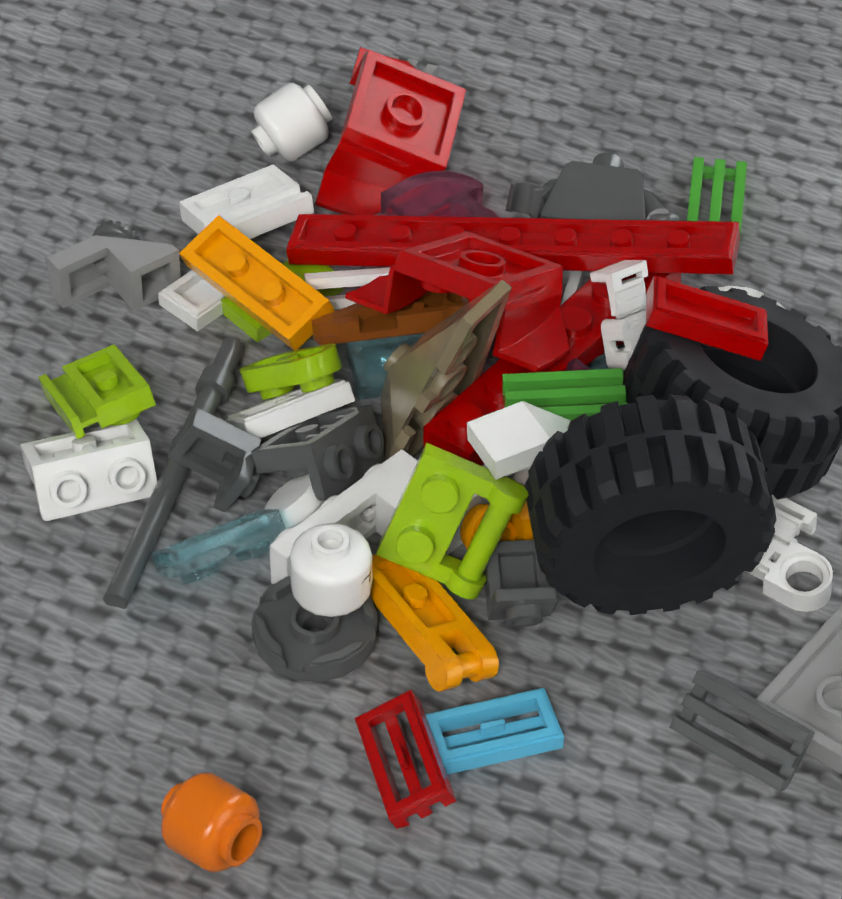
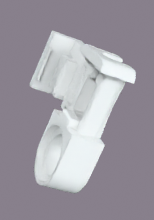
M623 260L590 273L591 282H606L611 316H616V319H604L601 324L606 363L610 369H626L646 323L647 295L644 277L648 276L646 260ZM636 274V277H634V278H629V279L624 280V281L621 280V279H623V278H625V277H628V276H630V275ZM616 341H623L625 347L618 349Z
M772 495L777 518L774 525L775 533L760 563L752 572L747 573L763 581L764 595L797 611L808 612L818 610L825 606L831 597L832 567L824 556L797 543V539L794 538L795 535H799L800 530L810 535L816 531L817 513L787 498L777 500ZM797 572H809L820 579L821 585L812 591L803 592L792 588L788 584L787 579Z

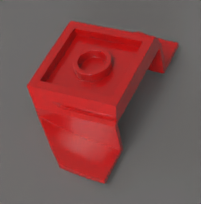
M360 47L349 82L355 88L339 144L324 169L314 204L344 215H375L428 191L431 184L439 180L447 168L466 89L418 70L407 61L391 58Z
M468 231L402 250L395 264H392L388 275L379 276L368 284L347 292L345 299L381 313L390 314L411 304L428 291L455 293L468 298L469 303L503 280L512 288L497 328L493 356L539 372L557 363L570 352L560 309L563 266Z

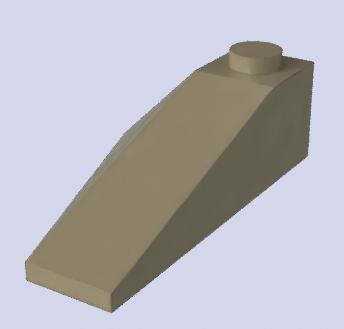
M501 280L431 328L412 346L406 342L401 344L387 359L383 367L387 375L381 392L385 461L401 449L413 458L416 457L423 450V426L430 422L480 377L512 288L505 281Z

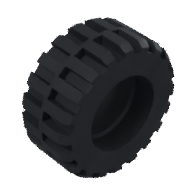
M703 286L700 289L760 307L767 311L768 346L761 361L650 328L645 323L623 374V385L626 388V403L636 402L635 397L654 395L656 400H668L671 394L688 396L696 404L704 399L717 404L724 409V412L730 411L747 424L748 430L754 433L760 448L771 495H774L777 500L789 498L812 488L827 474L842 444L841 345L835 346L831 342V335L821 326L814 327L805 321V315L793 308L789 311L776 305L777 301L763 295L760 298L748 295L746 290L736 288L720 291L717 286Z
M670 394L668 400H656L654 395L635 397L636 402L619 405L618 401L603 405L599 413L590 417L584 413L570 421L566 432L557 431L549 438L543 447V452L539 451L528 471L529 477L525 483V488L529 494L526 502L540 571L545 574L546 581L552 587H555L560 594L565 595L573 603L584 608L592 604L598 612L614 614L616 610L629 611L630 615L647 614V610L663 609V612L678 610L681 604L695 601L696 604L713 598V592L720 588L728 590L739 583L744 571L752 572L760 563L764 552H767L775 533L774 525L777 518L754 433L748 430L747 424L730 411L724 412V409L717 404L704 399L696 404L688 396Z

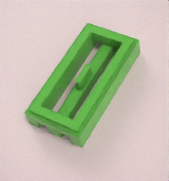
M694 157L687 221H698L702 178L713 179L709 221L720 222L724 180L734 181L731 222H739L741 236L747 162L737 161L736 169L725 168L726 160L715 159V165L711 167L704 166L703 157Z
M622 368L502 374L504 408L524 401L572 421L584 413L588 417L599 413L601 406L606 405L604 403L618 401L619 405L628 404L626 403V388L623 385Z

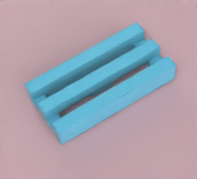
M545 688L425 714L447 775L561 749L564 745V735ZM534 711L539 713V716L505 723V720H503L504 718ZM480 724V729L448 737H443L442 732Z

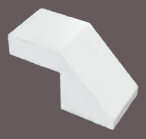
M521 401L467 422V440L497 480L530 467L538 452H543V447L547 440L557 431L566 432L571 420Z

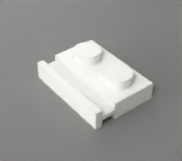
M270 165L179 201L182 221L197 234L219 215L249 239L297 220L299 214L314 213L311 193L308 191L300 192L299 184L275 165Z

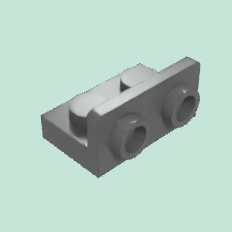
M372 405L328 411L288 427L251 451L257 474L282 471L284 478H296L309 474L313 492L319 501L327 500L329 497L337 495L362 478L372 466L382 464L385 461L384 438L381 429L376 424Z

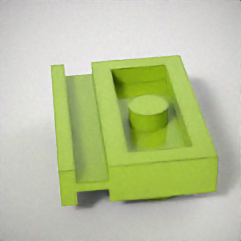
M115 344L62 366L64 374L52 380L46 374L38 377L46 398L77 439L85 436L83 428L97 422L103 429L109 425L127 424L135 420L141 411L156 405L149 384Z

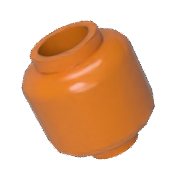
M199 773L183 783L175 785L167 793L161 806V833L165 845L208 872L215 873L227 870L230 867L240 866L251 857L259 845L262 836V824L259 820L260 812L256 800L251 795L213 773Z

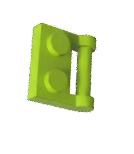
M426 442L379 542L376 555L445 584L452 593L461 598L477 599L486 583V577L483 573L512 514L521 512L529 496L528 491L513 479L504 476L496 480L489 469ZM477 494L486 498L490 504L461 561L445 553L473 495Z

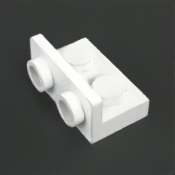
M137 419L123 425H109L103 429L100 426L85 429V436L77 439L73 433L20 444L24 465L34 484L39 512L43 520L50 521L151 497L157 484V477L150 439Z

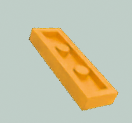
M219 215L179 253L186 266L293 350H298L313 335L311 320L335 311L329 299Z

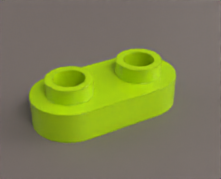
M325 344L265 357L242 367L240 373L247 393L259 392L261 399L265 400L286 394L294 389V385L298 384L302 393L329 386L335 382L333 373L340 370L343 366L336 345Z

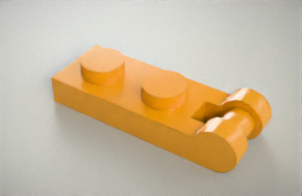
M376 554L372 555L373 584L370 591L372 601L425 665L427 680L435 691L442 692L460 686L462 679L469 678L473 682H479L496 676L499 669V660L494 647L438 581ZM451 648H454L459 654H455Z

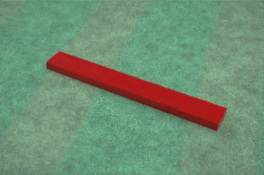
M299 214L288 241L286 253L289 264L391 267L392 264H395L402 250L468 231L562 265L563 271H597L623 260H646L648 273L734 274L740 242L739 222Z

